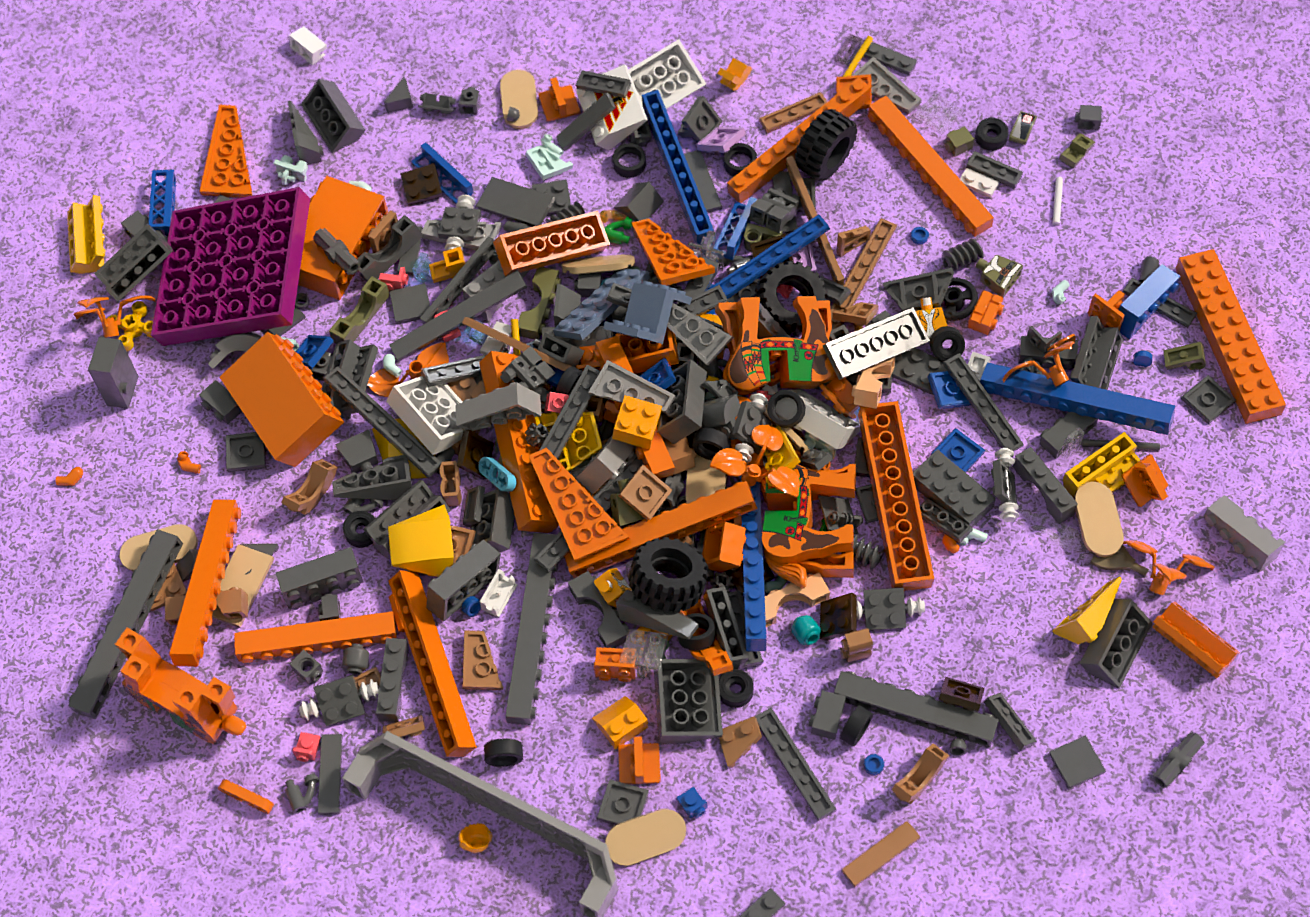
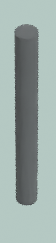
M1082 439V447L1102 448L1112 440ZM1134 442L1137 445L1136 450L1160 451V443Z

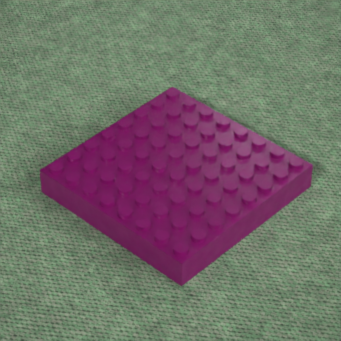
M300 187L174 210L167 241L173 251L164 259L151 336L162 346L292 325L310 198Z

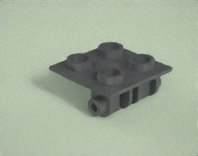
M818 496L827 530L832 531L847 524H853L854 534H858L857 527L863 523V518L857 514L853 515L849 499Z

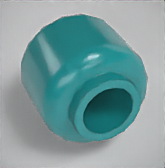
M805 615L799 616L794 620L791 632L800 644L812 645L820 638L821 629L813 617Z

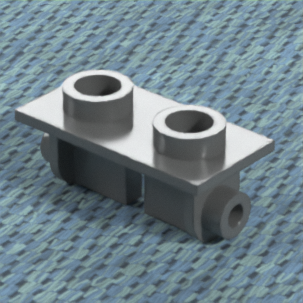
M425 92L420 95V101H423V103L418 105V107L423 108L424 111L432 112L435 109L440 110V113L451 114V112L456 110V107H452L456 103V98H453V96L439 95V101H436L437 94Z

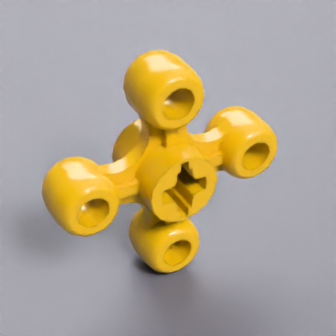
M142 301L133 303V314L126 315L123 320L120 319L121 325H117L118 331L124 330V335H121L118 339L122 341L127 352L134 347L133 338H137L143 333L153 338L151 336L153 321L141 322V318L148 314V308ZM110 315V316L108 317V318H113V317H114V320L117 321V315Z

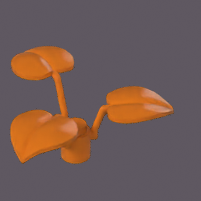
M141 295L122 300L119 303L117 321L114 320V317L106 319L103 310L105 308H102L100 301L109 300L108 297L80 300L77 304L88 308V306L95 303L98 308L80 310L73 314L76 319L87 313L98 314L102 323L104 337L118 336L117 325H121L120 319L124 305L143 299L156 302V299L151 296Z
M1075 334L1068 335L1047 348L1049 352L1044 355L1045 359L1053 355L1056 364L1049 368V373L1035 361H1027L1011 368L1005 374L1003 383L1014 371L1029 366H1035L1047 379L1051 378L1055 387L1069 381L1058 353L1065 349H1072V345L1076 341Z
M437 343L421 351L417 360L409 364V370H406L400 381L399 377L396 378L387 370L381 369L369 377L368 387L376 395L388 397L393 386L403 383L408 375L415 379L422 376V368L449 363L446 343Z
M758 425L752 430L751 438L754 443L763 446L754 464L746 467V461H742V454L732 448L720 450L710 463V467L718 469L727 475H742L741 481H747L749 486H754L756 482H760L762 478L767 476L770 484L781 492L795 498L799 495L800 480L797 473L792 469L781 466L777 471L772 468L761 475L758 464L766 448L776 452L783 444L781 433L773 426Z
M1123 541V544H1127L1138 551L1152 556L1151 578L1153 580L1149 590L1159 595L1165 594L1168 584H1171L1172 581L1187 577V575L1180 571L1185 563L1210 568V570L1215 568L1204 559L1190 554H1182L1184 559L1176 569L1169 568L1166 565L1156 563V553L1158 550L1141 541Z

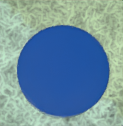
M915 227L911 231L910 238L913 243L921 245L928 241L929 232L924 227Z
M1138 351L1133 355V363L1136 366L1148 367L1152 364L1153 356L1148 351Z
M475 596L468 597L462 604L463 613L469 617L475 616L481 610L480 600Z
M870 754L865 758L864 769L868 774L878 775L883 771L885 763L880 755Z

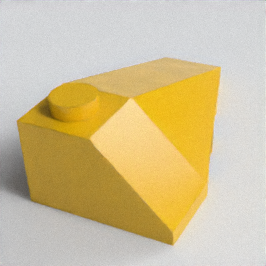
M1119 576L1105 583L1090 596L1091 599L1076 608L1077 612L1065 617L1052 632L1078 645L1086 641L1087 643L1094 641L1098 637L1097 633L1103 628L1121 584V577Z

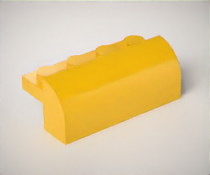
M93 195L87 205L73 202L67 211L70 272L79 274L96 272L104 265L105 249H103V242L105 236L102 234L104 220L101 218L103 205L100 204V196Z
M1123 432L1067 471L1063 477L1064 488L1073 499L1077 490L1088 482L1102 483L1112 493L1125 485L1121 475L1140 461V458L1134 453L1137 445Z

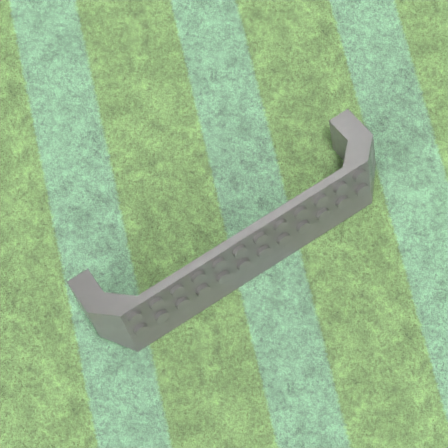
M388 731L362 746L342 779L348 791L366 800L380 776L411 768L588 860L593 878L579 901L581 914L587 917H604L618 891L617 880L606 843Z

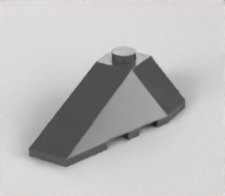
M291 100L288 101L293 128L292 132L299 161H305L307 165L322 162L321 156L324 155L322 145H318L317 138Z
M404 455L389 457L382 460L383 463L375 467L370 465L363 472L358 474L353 472L332 481L333 495L335 498L397 500L413 486L408 459Z
M626 590L616 602L619 618L624 622L687 640L691 638L699 627L698 623L681 612L673 613V611H669L666 613L660 609H657V611L651 609V606L644 605L641 599H637L634 592Z

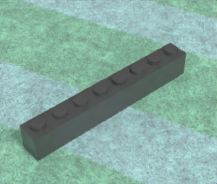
M851 671L840 672L834 690L835 694L846 696L845 703L862 706L879 714L991 748L999 719L991 714L968 711L955 706V704L948 705L935 700L932 696L918 695L913 690H902L890 683H879L871 677L863 678Z

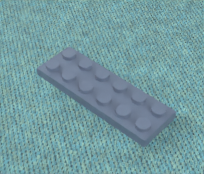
M638 269L616 270V273L605 280L604 284L598 289L594 290L593 294L582 301L581 305L559 322V325L553 329L555 336L578 340L585 339L619 307V305L606 300L613 282L632 290L634 282L641 283L642 280L647 281L650 278L648 271Z

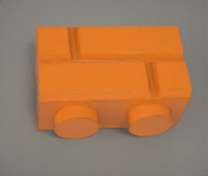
M983 290L969 318L967 328L989 335L990 330H995L997 326V315L1001 316L1005 305H1002L1003 298Z

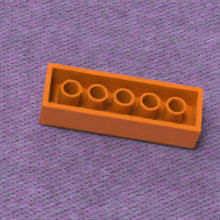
M598 211L502 234L493 242L505 276L517 270L521 273L604 251L610 245Z

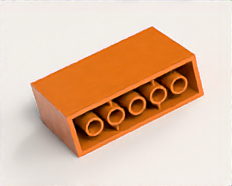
M326 175L325 179L320 182L316 194L310 199L298 281L299 286L341 300L356 273L348 275L337 263H332L325 255L324 250L315 243L313 236L317 230L325 228L336 240L340 239L356 259L364 252L368 253L371 248L368 237L369 233L380 223L381 218L388 213L383 195Z
M267 332L219 378L273 458L295 467L338 429L344 421L340 417L341 412L330 403L332 401L331 398L321 390L322 385L312 377V371L302 363L303 358L293 350L294 345L288 339L284 340L277 334L273 335Z

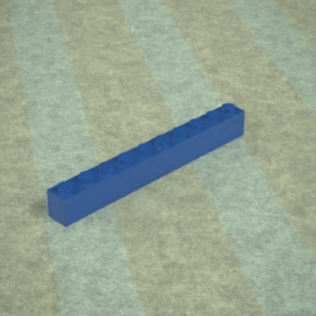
M656 90L642 94V107L696 246L700 247L714 243L712 223L660 92Z
M988 362L980 379V383L988 394L1000 395L1005 398L1017 399L1061 411L1074 412L1081 416H1089L1137 429L1153 431L1158 434H1169L1175 414V405L1071 381L1055 387L1051 378L1047 379L1045 375L1019 369L1011 373L1003 383L1005 374L1011 368Z
M756 482L754 486H749L758 509L741 516L742 527L746 528V541L743 545L746 652L766 651L760 482Z

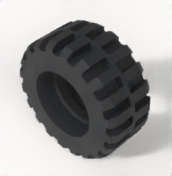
M827 109L822 114H819L805 130L796 148L797 152L794 157L798 169L817 181L827 180L839 170V167L843 165L854 146V141L857 138L856 134L858 133L855 122L834 109Z
M793 261L781 262L771 267L759 280L754 290L756 294L753 296L760 297L761 305L789 336L792 333L794 336L802 333V322L797 312H791L780 304L776 294L777 287L779 285L792 286L802 296H816L817 301L827 300L825 298L828 296L827 290L823 288L825 286L824 281H820L818 278L820 275L817 272H812V267L808 265L804 267L801 262L793 264Z
M667 537L660 540L655 538L651 542H645L636 550L628 577L629 586L636 598L641 599L644 605L651 606V609L656 611L660 609L666 613L669 611H673V613L680 612V610L685 611L695 606L698 600L701 599L708 577V566L702 554L699 555V551L695 547H690L689 543H682L679 539L675 538L674 540H670ZM658 571L672 573L678 576L679 579L662 576Z

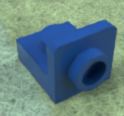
M694 786L676 797L690 819L693 817L699 818L706 813L708 808L707 801L702 799Z

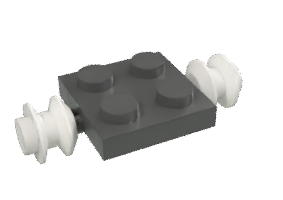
M469 195L459 196L456 207H445L438 232L439 239H447L445 251L457 247L462 249L464 247L463 240L475 241L481 218V209H474L475 200Z
M761 393L752 394L749 398L750 402H741L732 435L742 442L735 446V450L742 454V461H746V463L752 460L751 455L753 453L758 455L763 447L755 444L752 440V430L758 425L771 426L772 423L763 414L766 411L765 405L768 404V399Z
M1001 448L995 453V457L998 459L992 461L993 469H991V475L994 479L992 491L994 496L1002 503L999 506V510L1002 512L999 517L1005 522H1013L1019 517V513L1016 512L1019 506L1017 505L1015 475L1009 469L1015 463V460L1012 458L1014 452L1009 448Z
M904 588L863 590L864 606L857 600V619L860 620L862 613L865 614V627L869 630L906 628L905 612L910 617L914 613H918L921 617V614L925 612V603L921 601L920 597H918L917 601H913L909 597L906 606Z
M352 674L315 686L314 691L318 703L313 698L310 699L308 704L302 701V706H299L302 718L306 717L309 720L311 715L318 718L321 710L326 726L363 715L366 712L361 697L366 701H369L370 696L378 699L379 685L371 679L368 685L362 682L358 690Z

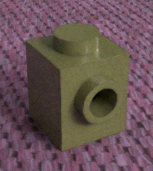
M965 126L958 130H952L947 134L945 148L954 157L973 149L974 138Z

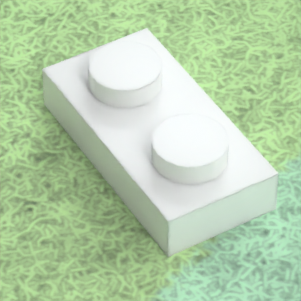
M968 168L965 169L960 178L968 189L989 198L992 197L999 185L998 181Z

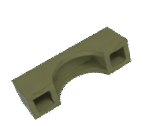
M544 267L536 269L532 280L533 290L541 296V301L535 308L521 312L518 320L520 337L534 340L540 339L542 327H546L545 321L546 319L549 320L551 316L550 306L555 304L557 284L562 282V279L559 278L558 270Z
M371 276L361 289L360 298L354 310L345 318L339 317L329 330L330 336L334 340L333 343L336 344L345 340H352L354 342L390 296L386 283Z

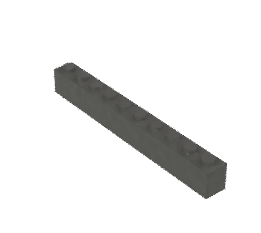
M159 529L151 536L149 546L146 552L142 554L141 562L138 568L134 570L129 586L124 589L123 597L115 607L114 615L111 621L107 623L105 633L102 639L98 641L96 651L93 657L89 659L84 675L79 678L75 693L70 696L68 707L74 712L92 719L97 718L126 660L124 653L115 646V643L126 628L139 634L154 600L183 545L178 536Z
M533 533L505 716L507 723L531 725L532 719H536L537 707H534V702L539 699L540 689L537 688V682L542 680V669L539 668L540 662L544 663L545 651L542 648L543 644H547L548 632H545V628L550 625L548 607L552 608L553 596H550L551 589H555L556 578H553L554 571L557 572L558 564L548 573L534 561V558L556 536L555 534Z

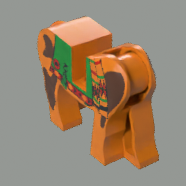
M797 296L793 300V307L802 322L801 339L789 337L757 338L760 297L740 298L738 302H723L715 306V313L722 322L723 331L734 337L727 344L730 357L723 370V380H727L739 392L737 395H748L766 386L771 381L769 362L777 361V358H779L781 388L813 389L822 383L831 381L837 376L823 348L824 344L830 342L829 336L832 330L830 300L817 301L816 296Z
M797 464L792 469L797 473L800 480L797 498L768 485L766 477L762 478L760 481L761 490L768 508L764 516L762 544L765 561L770 569L800 589L806 587L807 573H820L822 577L854 578L853 524H847L832 531L813 530L812 501L818 500L819 495L855 498L856 464H849L837 470L824 471L808 469ZM765 466L761 470V475L767 472Z
M129 628L125 629L115 643V646L128 659L120 672L125 678L122 681V686L130 696L156 713L160 708L167 711L175 724L208 743L214 744L223 731L236 736L242 735L247 726L242 719L234 716L238 707L233 701L235 695L231 686L215 677L206 685L189 673L163 660L143 636Z

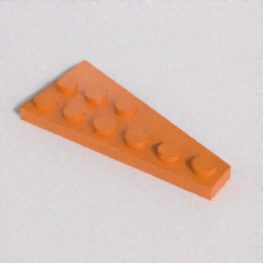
M219 104L200 186L201 195L219 196L221 194L225 197L237 198L253 196L236 105Z
M649 218L631 223L632 229L660 284L669 286L674 283L689 281L715 273L713 265H707L702 257L698 258L690 248L679 240L672 239L671 234H665L661 231V227Z
M547 448L529 455L575 562L629 539V536Z

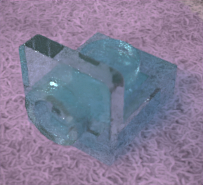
M424 252L420 253L412 269L414 278L421 283H432L433 280L429 271V264L431 262L429 261L428 254Z
M466 326L463 332L466 334L463 339L467 342L468 339H471L483 346L488 335L469 326Z

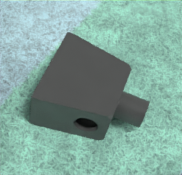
M369 429L335 444L339 455L354 473L363 472L367 466L378 464Z

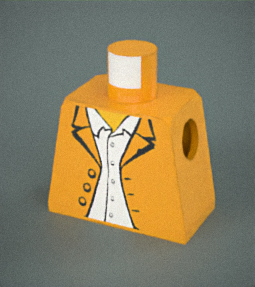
M928 297L920 299L921 310H916V313L930 339L935 330L947 326L942 307L933 308L932 299Z
M617 568L607 570L594 580V584L605 601L616 608V602L626 590L632 591Z

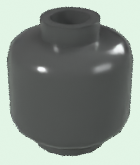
M351 644V647L344 649L342 667L346 669L347 673L362 674V671L368 668L369 651L364 649L363 645Z

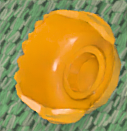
M482 823L470 824L468 827L465 826L459 833L460 847L471 853L483 852L492 841L491 831Z

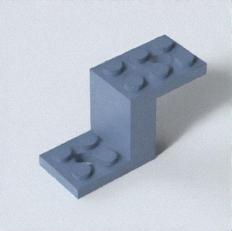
M644 280L641 283L634 282L625 321L622 322L614 319L612 323L605 321L603 329L663 344L673 301L690 305L692 297L686 296L684 291L666 285H657Z

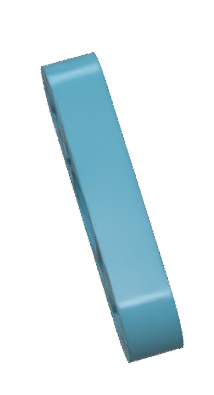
M482 457L480 459L479 471L501 491L511 492L515 489L516 478L510 471L494 458Z

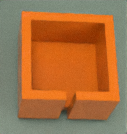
M723 522L706 529L702 556L707 563L708 569L724 572L740 566L743 561L742 551L746 541V528Z

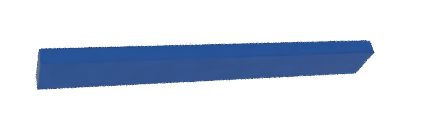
M818 214L709 289L720 285L726 298H730L764 275L771 267L783 262L829 231V225Z

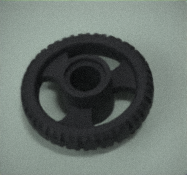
M953 277L949 286L953 287L947 289L944 297L947 309L943 313L947 321H958L972 314L978 301L976 288L971 282L963 278ZM954 286H962L966 290L962 292L960 288ZM964 300H971L966 309L957 312L963 308Z

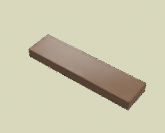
M819 92L760 117L759 122L768 134L812 115L828 101L822 92Z
M906 821L845 866L842 872L851 884L856 887L918 841L921 836Z

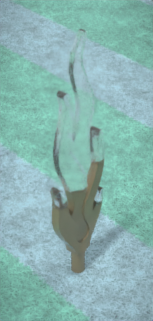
M1019 506L1017 511L1020 515L1028 520L1049 525L1061 534L1057 535L1044 526H1033V530L1042 532L1057 546L1069 551L1095 554L1085 547L1081 531L1069 527L1064 522L1058 524L1050 514L1031 513ZM1073 520L1072 524L1080 529L1079 522ZM1123 544L1110 557L1098 558L1090 554L1079 555L1080 560L1087 561L1104 570L1130 571L1132 569L1144 576L1149 571L1148 568L1135 563V559L1129 554Z

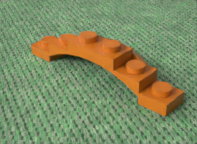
M700 600L690 609L680 610L685 616L693 613L705 615ZM697 628L692 636L702 635L707 630ZM716 638L712 645L706 649L699 651L689 650L694 658L706 663L714 676L733 670V664L727 652L722 650Z

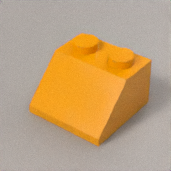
M626 696L592 718L615 750L620 744H625L648 728V719L636 703Z

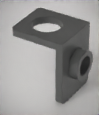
M1033 326L1029 327L1027 337L1033 346L1038 347L1043 353L1051 345L1060 341L1062 332L1059 331L1046 340Z

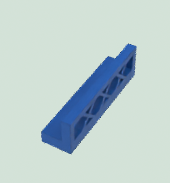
M427 142L420 146L422 153L414 158L411 163L416 168L423 167L418 162L424 157L429 161L428 165L435 163L436 169L440 171V176L438 177L442 192L457 204L458 199L453 196V191H462L464 195L469 196L473 194L472 184ZM442 180H450L452 182L451 187H443Z
M174 169L152 170L149 225L154 230H164L165 236L169 235L172 213L175 210L176 176ZM156 176H166V179L160 183L156 180ZM159 189H163L165 193L160 197L155 194ZM162 203L164 207L158 211L154 208L157 204ZM160 217L163 219V224H153V221Z
M750 197L747 205L735 202L712 250L713 255L730 260L734 259L743 240L747 223L751 222L749 220L751 205L757 198ZM737 208L744 210L741 215H738L736 212ZM738 221L736 227L731 225L732 222ZM732 233L731 239L727 240L725 235ZM727 246V252L719 250V247Z

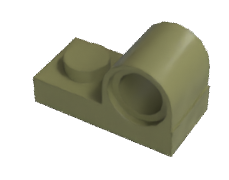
M747 223L744 233V247L752 252L751 244L782 235L783 232L777 233L766 227Z
M1201 342L1163 350L1167 370L1187 366L1190 370H1195V368L1201 370L1206 366L1204 347Z

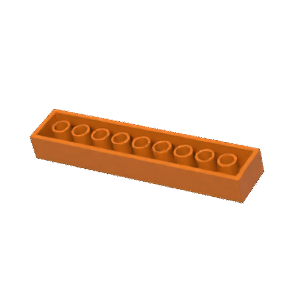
M1211 249L1179 257L1175 269L1177 274L1180 275L1182 285L1194 311L1197 313L1196 316L1229 389L1236 399V404L1245 424L1282 415L1286 407L1284 398L1215 250Z
M490 351L479 362L486 394L494 389L509 386L510 382L504 383L500 378L501 372L520 355ZM531 414L527 415L525 420L518 421L517 418L508 419L506 424H494L503 466L516 478L515 489L509 493L518 531L552 532L559 525L529 458V455L539 451L540 447L538 445L535 447L529 445L524 433L532 423L537 426L535 417Z
M898 401L879 403L877 409L860 406L858 418L892 588H904V591L931 588L935 578Z

